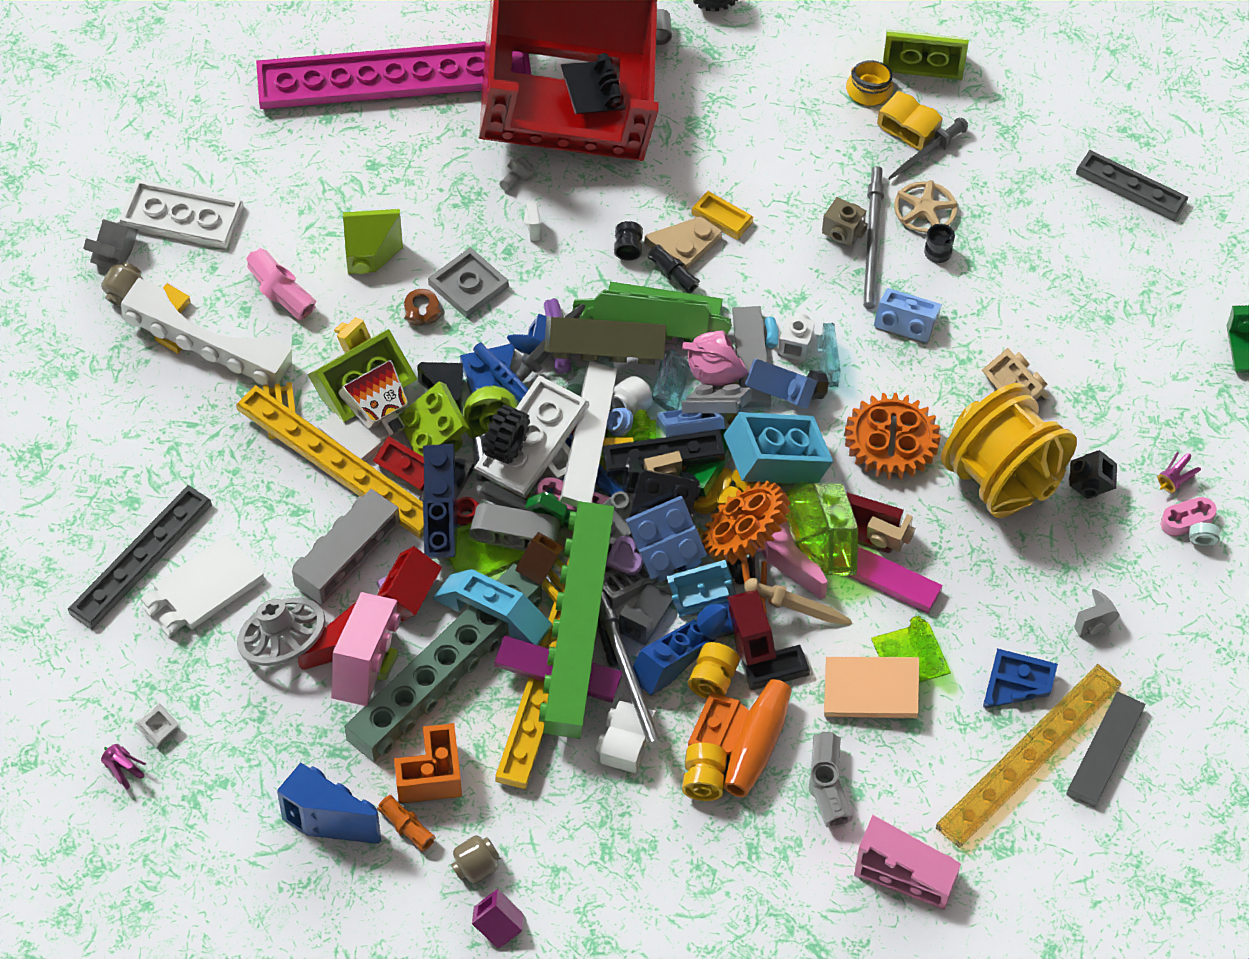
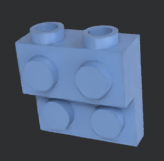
M682 496L625 519L647 574L651 579L657 578L658 581L666 580L667 576L675 574L674 569L685 566L686 569L694 568L703 562L701 558L707 556Z

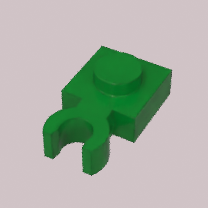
M542 492L528 498L524 508L531 512L556 517L561 522V527L567 530L570 512H575L567 510V505L558 501L555 495L547 492Z

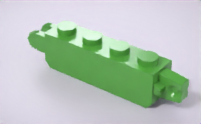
M604 289L596 298L574 299L572 308L573 311L579 305H585V309L579 319L665 324V340L681 337L684 338V342L692 343L701 334L721 330L728 334L732 328L731 318L711 314V306L707 301Z

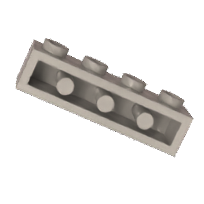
M372 489L364 496L358 497L353 503L352 509L345 516H340L325 536H321L316 540L312 550L305 557H300L295 562L292 568L294 586L322 605L400 524L399 507Z

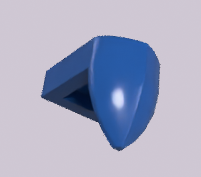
M538 314L530 325L527 335H508L509 343L519 352L530 355L545 339L546 316Z
M728 602L710 604L698 614V629L708 638L717 639L734 635Z

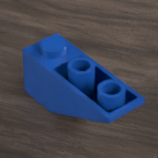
M693 619L640 650L633 665L640 687L650 695L667 687L698 658L705 643L714 642L716 639H710L698 629L697 621Z

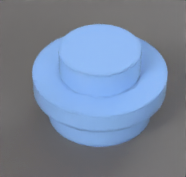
M615 408L608 415L606 427L616 437L626 435L633 425L632 412L626 408Z

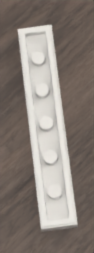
M589 361L581 392V397L588 400L590 406L574 428L560 496V502L577 507L578 501L592 503L617 369Z

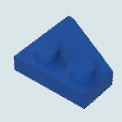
M511 344L488 349L498 360H503L506 366L511 367L512 359L515 355V348ZM475 352L460 355V363H463V372L470 394L484 386L495 385L503 387L502 383H499L496 377L489 372L490 368Z
M997 648L983 707L990 708L1050 696L1058 664Z

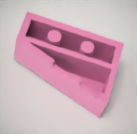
M363 592L360 593L333 651L332 699L368 706L385 653L388 652L391 644L392 633L397 632L401 615L396 613L397 600Z
M872 815L859 846L854 875L945 910L958 878L961 863Z

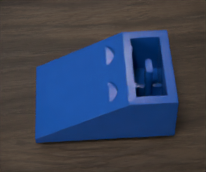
M300 762L277 790L282 820L307 836L379 844L382 841L376 807L367 800L363 799L360 801L352 796L350 790L343 784L337 783L335 785L326 779L321 770L314 766L309 768Z

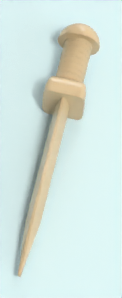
M750 578L745 582V592L757 590L759 596L767 598L769 604L774 607L784 606L825 622L846 625L852 623L851 619L834 608L788 592L784 586L775 585L772 588L759 583L757 578Z

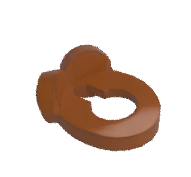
M428 289L413 290L405 298L404 307L406 314L404 319L410 324H432L442 315L437 296ZM420 296L426 297L429 300L424 316L413 305L414 299Z

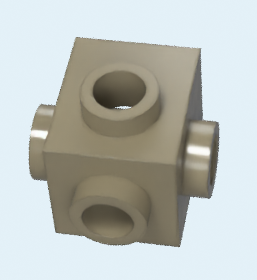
M836 197L823 216L822 234L852 247L856 239H861L867 230L868 223L865 222L867 210L857 204Z

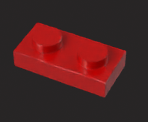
M388 436L373 462L423 492L424 457Z

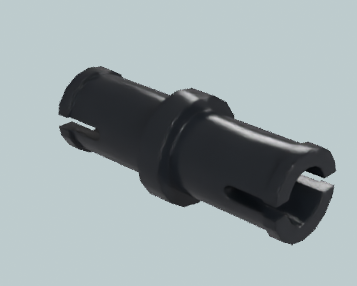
M660 244L650 250L647 258L664 271V276L668 280H674L686 293H692L698 287L700 280L683 267L684 263L680 259H674Z

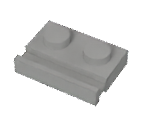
M710 384L697 386L686 397V401L681 402L682 413H738V409H742L752 400L751 388H740L738 384L726 385L723 388H713V385Z

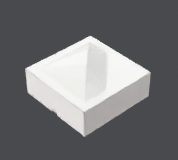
M536 201L526 202L527 207L523 223L528 227L530 242L540 241L541 220L538 203Z
M157 703L134 724L155 748L180 726L160 703Z

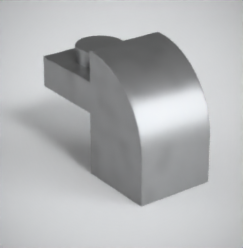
M103 219L97 240L88 238L85 240L83 249L92 252L90 263L110 269L114 264L126 262L132 252L138 229Z

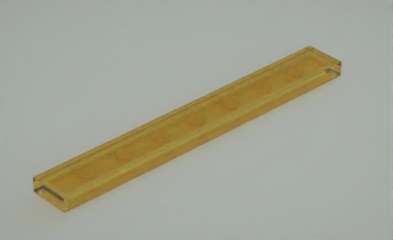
M1097 664L937 822L936 829L957 847L961 848L1121 687L1122 682Z

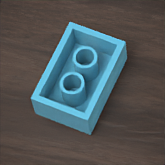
M739 412L724 433V438L742 481L818 484L833 463L814 416Z

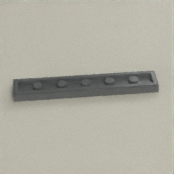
M187 485L68 608L69 614L93 630L212 506L211 499L190 485Z

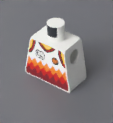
M391 360L342 386L338 394L368 429L382 423L389 435L393 436L405 428L398 413L406 408L408 401Z

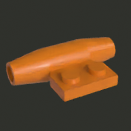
M770 680L750 710L741 704L740 700L710 692L688 741V746L695 743L716 744L726 750L727 755H731L724 789L734 796L746 797L766 768L784 727L792 689L783 681Z

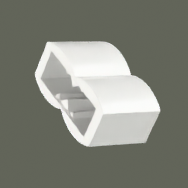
M619 701L616 709L611 708L608 713L606 726L609 729L606 735H600L596 752L600 753L601 764L636 774L641 764L647 741L634 705ZM648 709L655 725V710Z

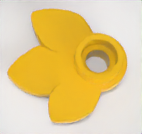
M724 467L707 496H699L697 501L694 502L693 509L696 512L708 514L714 511L717 505H725L728 496L732 498L736 496L738 488L731 486L733 481L731 478L733 475L731 468Z

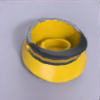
M867 60L860 62L851 69V75L846 82L847 93L855 102L861 105L872 106L881 104L888 100L893 93L892 71L887 65L879 61Z

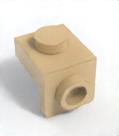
M907 514L900 528L872 516L867 526V538L880 548L889 547L900 552L903 544H909L915 533L916 528L912 527L913 516Z

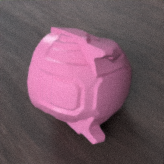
M724 330L701 334L692 343L684 342L682 345L684 350H688L689 366L694 377L703 385L710 384L713 387L724 386L745 377L749 373L742 359L737 357L732 343Z

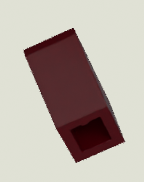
M748 591L727 597L736 651L747 666L775 659L776 653L772 630L758 591Z

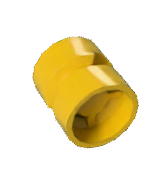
M715 642L705 643L697 658V665L693 668L688 680L690 690L705 699H708L710 692L726 696L731 684V678L734 676L740 662L739 655L726 645Z
M695 743L688 746L685 757V769L688 772L683 774V794L699 801H713L722 797L725 779L723 773L726 770L727 761L726 750L711 743Z

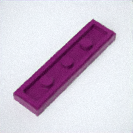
M504 635L494 661V667L542 682L545 680V675H552L553 666L547 665L549 649ZM592 662L587 695L613 703L622 678V672Z

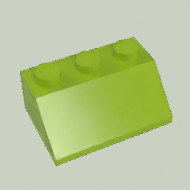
M886 29L883 64L887 65L892 73L962 80L969 40L966 37Z
M390 329L380 332L307 374L321 400L333 413L338 415L343 423L356 416L338 394L345 384L389 360L393 363L402 388L418 380Z

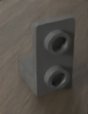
M646 585L633 608L625 605L619 614L620 633L646 645L671 606L673 595L653 585Z

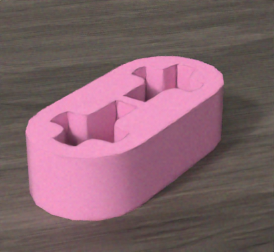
M1194 498L1166 508L1160 525L1162 530L1168 535L1180 536L1189 533L1190 526L1193 524L1212 523L1217 508L1215 503L1208 498Z

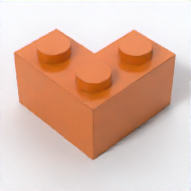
M454 723L424 726L425 755L394 758L399 804L462 797Z

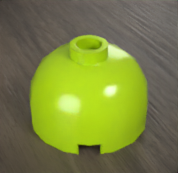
M495 385L484 386L474 391L467 398L462 412V416L469 427L466 431L467 435L474 439V437L486 434L489 431V423L493 422L492 417L494 414H497L499 408L507 405L516 409L519 403L515 396L505 388Z

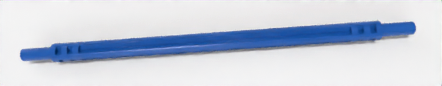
M480 342L475 345L473 351L490 368L489 372L496 377L499 383H502L506 390L511 392L521 402L529 389L506 366V363L501 359L498 360L483 343ZM571 433L565 441L569 448L571 447L573 437ZM599 464L595 483L608 497H612L614 493L619 491L624 492L612 476L607 477L606 470ZM681 566L676 570L678 572H683L690 569H686L685 566Z

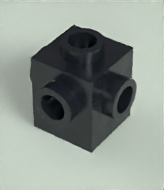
M1097 450L1070 461L1069 486L1086 499L1094 498L1116 489L1117 463L1102 451Z

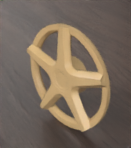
M933 180L915 182L905 186L898 191L894 202V210L898 219L906 227L917 232L927 233L929 228L911 225L910 222L916 218L929 220L933 226L941 224L936 215L937 210L952 209L950 218L944 223L949 226L957 213V201L945 187L934 183ZM925 188L921 198L907 193L912 189ZM934 189L943 193L949 201L933 200ZM901 199L914 206V209L905 217H902L899 210Z

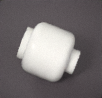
M631 376L614 386L610 406L612 410L615 408L630 410L634 419L647 411L653 404V394L650 385L639 377Z

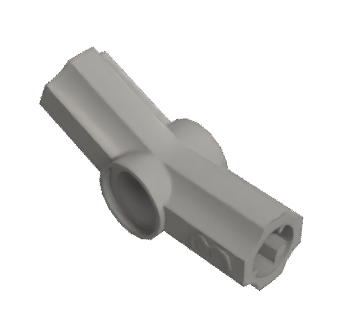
M821 732L813 736L809 791L816 799L825 826L835 829L852 821L853 816L839 781L841 737L836 736L833 732ZM827 778L830 782L822 783L817 779Z

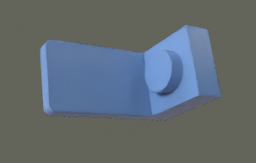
M754 359L745 385L807 409L818 381L768 362Z

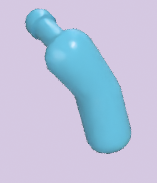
M770 316L764 320L767 330L765 344L769 348H774L779 343L778 327L775 318Z

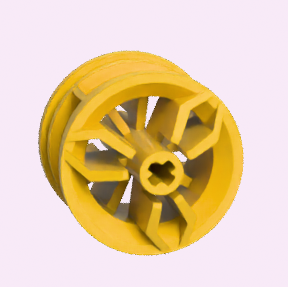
M1012 383L1001 387L980 402L974 401L969 404L958 417L941 454V462L947 470L955 472L961 479H974L980 485L979 497L987 505V510L996 518L1010 516L1022 508L1032 505L1033 501L1037 498L1043 501L1050 497L1062 481L1066 472L1065 468L1077 447V437L1072 431L1064 429L1056 421L1044 422L1037 415L1039 410L1038 403L1031 397L1029 389L1021 383Z

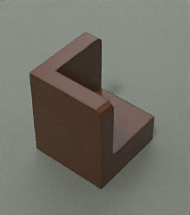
M538 532L528 545L515 571L538 584H542L553 564L559 558L564 546Z

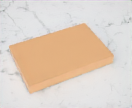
M826 657L825 717L918 718L919 657Z

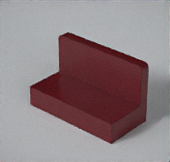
M846 492L841 516L834 535L850 542L885 553H891V548H880L867 538V526L873 516L900 528L904 509Z

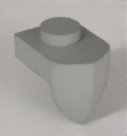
M1092 589L1096 606L1078 612L1074 628L1079 637L1102 632L1120 616L1113 602L1096 589Z

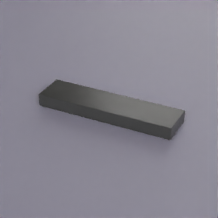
M1092 150L1088 151L1076 170L1077 175L1173 221L1177 219L1189 198Z
M1118 691L1116 692L1067 790V795L1096 807L1145 708V703Z

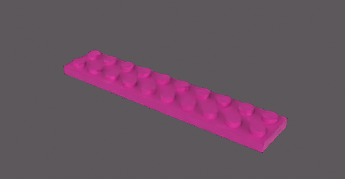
M486 41L256 60L260 109L482 90ZM513 51L512 72L532 75L529 53Z

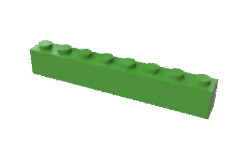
M578 501L577 512H570L568 530H574L573 538H566L564 556L570 558L568 565H562L560 583L565 584L564 593L558 592L556 610L561 611L560 620L554 619L551 638H557L556 647L549 648L547 665L553 666L552 675H545L543 693L549 694L548 702L541 703L539 722H544L543 734L581 739L614 506Z

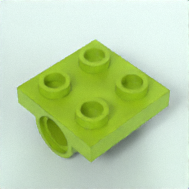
M440 381L398 415L405 425L403 430L413 450L423 456V446L453 444L456 453L463 445L461 435L469 429L447 385Z

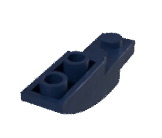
M453 444L423 446L425 499H423L424 554L431 559L451 558L456 556L458 505L455 447Z

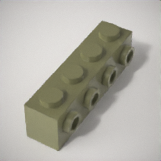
M546 316L544 351L552 352V358L569 359L570 353L581 354V360L598 361V355L610 356L609 362L627 363V357L638 358V364L655 365V359L664 360L666 325Z

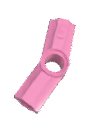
M260 248L248 255L246 258L248 262L247 268L261 283L259 290L267 298L280 303L298 320H303L312 313L317 301L295 282L296 277L288 269L279 265L265 249Z

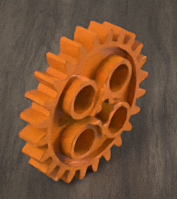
M882 393L881 400L879 401L872 395L870 397V404L861 401L860 409L853 408L852 417L847 418L844 433L846 437L845 447H850L849 456H856V465L865 463V472L870 471L872 468L876 469V477H879L882 472H886L887 479L890 480L892 474L897 473L901 480L906 471L913 477L916 468L923 472L926 463L932 464L934 455L938 453L941 435H939L940 425H935L936 416H928L929 407L919 409V400L912 404L909 403V395H906L903 400H899L897 393H894L892 399H888L887 395ZM894 415L896 416L894 456L891 457L888 455L891 416Z
M758 481L754 487L748 484L744 492L738 489L734 498L728 496L725 505H718L720 511L710 515L713 521L705 524L708 530L702 533V536L705 538L702 540L707 554L715 562L726 560V562L729 561L731 565H734L738 558L741 562H744L748 554L752 557L755 556L756 549L764 550L765 542L774 541L772 535L776 532H781L782 529L779 525L788 520L785 515L790 512L787 506L791 502L787 499V494L775 482L771 484L769 481H766L762 485Z

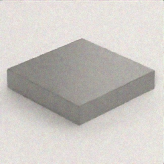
M469 247L428 278V285L465 318H468L509 287V280L475 250Z

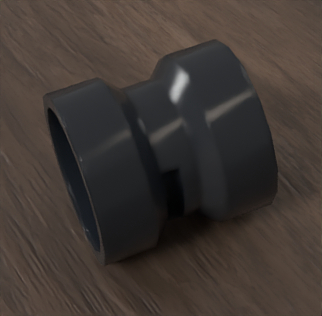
M633 221L617 224L615 227V256L626 261L638 259L642 255V243L640 242L643 239L642 226Z
M935 224L928 229L924 253L928 260L935 263H944L951 258L955 233L951 227L945 224Z

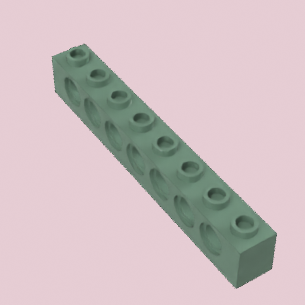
M513 564L496 581L523 593L538 608L542 602L541 584L515 571L517 565ZM470 605L368 703L367 707L362 708L344 726L346 741L372 762H375L381 755L386 756L402 735H407L413 730L416 721L424 713L429 714L432 712L438 700L445 693H451L466 673H471L476 669L480 659L487 652L491 653L499 646L501 639L509 632L508 623ZM487 621L495 622L494 624H491V625H486V624H484V622H487ZM466 641H472V642H474V643L471 644V645H464V644H462V643H464V642H466ZM446 661L453 662L451 665H442L441 663ZM423 682H431V683H432L431 685H428V686H422V685H420V684L423 683ZM403 702L411 703L409 706L406 707L399 706V704ZM380 723L390 724L384 728L377 727Z

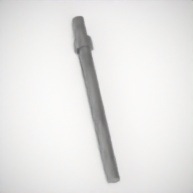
M879 166L872 168L871 183L868 185L867 192L870 204L863 306L867 309L874 308L880 208L881 200L884 198V185L882 184L883 169Z
M602 591L599 621L609 636L647 744L650 748L657 747L660 744V740L618 628L619 619L614 609H611L606 592Z

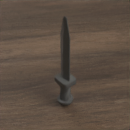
M956 118L954 124L946 130L943 128L938 129L935 132V140L903 163L888 179L891 180L905 172L938 146L944 150L947 149L953 137L960 132L965 133L967 131L968 122L964 118Z
M579 305L564 318H579L585 309V305ZM545 339L530 355L526 353L523 355L522 362L524 364L515 373L521 382L532 371L538 373L543 369L540 364L551 353L544 351Z

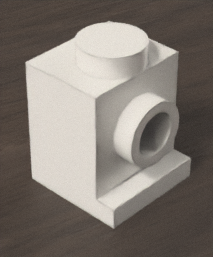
M796 313L794 316L787 315L779 339L778 355L806 361L814 335L815 321L810 320V317L803 313Z

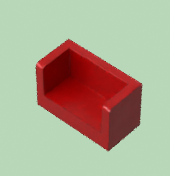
M413 546L399 554L377 596L397 600L396 613L401 615L400 621L403 622L417 614L442 566Z

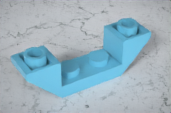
M473 569L449 575L433 596L435 601L458 612L466 603L507 622L511 638L539 646L552 628V623L523 593Z

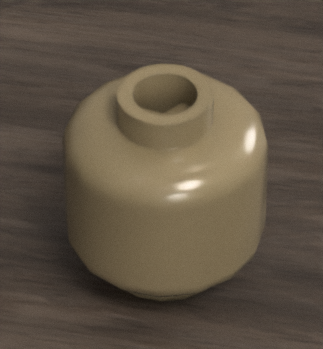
M127 262L112 265L101 283L102 290L107 294L105 299L114 305L121 306V302L138 277L143 279L141 277L142 272Z
M475 835L455 847L453 850L455 862L451 866L460 880L467 878L471 883L477 884L498 870L497 861L501 857L488 837L482 839V837Z

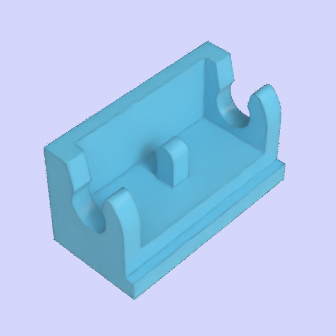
M726 560L667 576L668 584L673 594L672 600L679 617L701 612L710 604L728 602L727 597L736 595L733 577Z

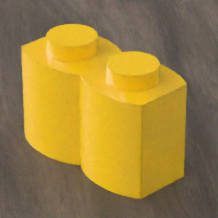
M897 91L879 111L877 124L887 133L900 137L909 146L922 150L935 137V132L941 128L943 118L935 109L920 105L913 96Z

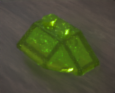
M798 483L786 492L787 499L791 504L787 506L790 512L785 516L788 519L787 522L794 545L810 560L820 565L821 570L826 575H856L858 527L843 483Z

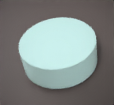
M1211 523L1193 524L1190 526L1189 539L1197 545H1214L1220 540V528Z

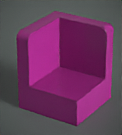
M497 888L474 906L472 925L496 948H501L523 931L524 914Z

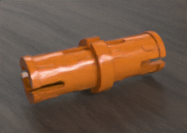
M392 795L386 796L379 803L377 811L395 826V831L399 835L404 834L421 852L426 851L434 843L435 835L417 820L418 817L414 812L407 811Z

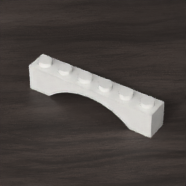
M139 277L121 302L122 319L131 326H139L150 331L158 338L173 341L180 348L192 350L210 362L216 361L228 367L234 373H242L253 378L260 385L275 387L274 384L280 383L292 364V347L268 336L234 338L204 330L191 323L177 311L163 288Z

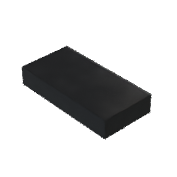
M801 645L776 650L775 659L747 666L742 660L741 665L750 690L763 688L772 679L786 682L809 676L810 669Z

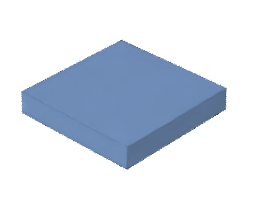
M682 409L659 412L657 414V423L666 437L725 429L724 418L720 413H682Z

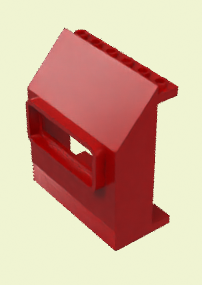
M491 0L485 42L479 139L644 161L659 110V102H654L657 0ZM513 51L587 62H595L598 60V55L607 53L613 60L612 65L619 66V88L624 96L623 101L626 109L575 114L565 80L512 72Z

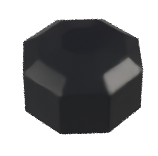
M810 370L807 377L818 381L811 399H823L828 393L829 381L827 374L822 371Z

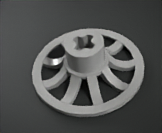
M305 598L268 600L258 607L256 613L240 629L237 637L238 651L249 663L261 666L278 665L295 659L309 650L320 638L326 622L324 612L316 602ZM287 604H296L295 608L291 611H288L286 607ZM305 606L313 610L307 616H299ZM317 619L316 628L308 629L300 625ZM251 625L259 629L253 636L245 637ZM290 630L310 638L300 646L291 635ZM283 636L293 651L279 656V637ZM269 639H270V641H271V655H270V657H269V658L258 657V656H260V655L264 652L265 648H266L267 645H268ZM260 640L258 646L253 651L248 652L245 648V645L254 644Z

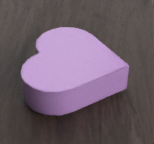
M621 536L615 540L607 557L606 567L628 576H634L641 571L643 566L642 558L636 553V544L632 538Z

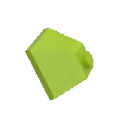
M400 209L343 212L348 274L377 272L403 248Z

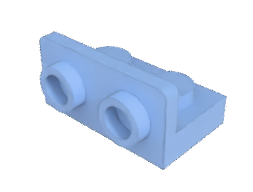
M887 288L879 302L874 327L927 343L930 339L933 325L940 314L942 304Z

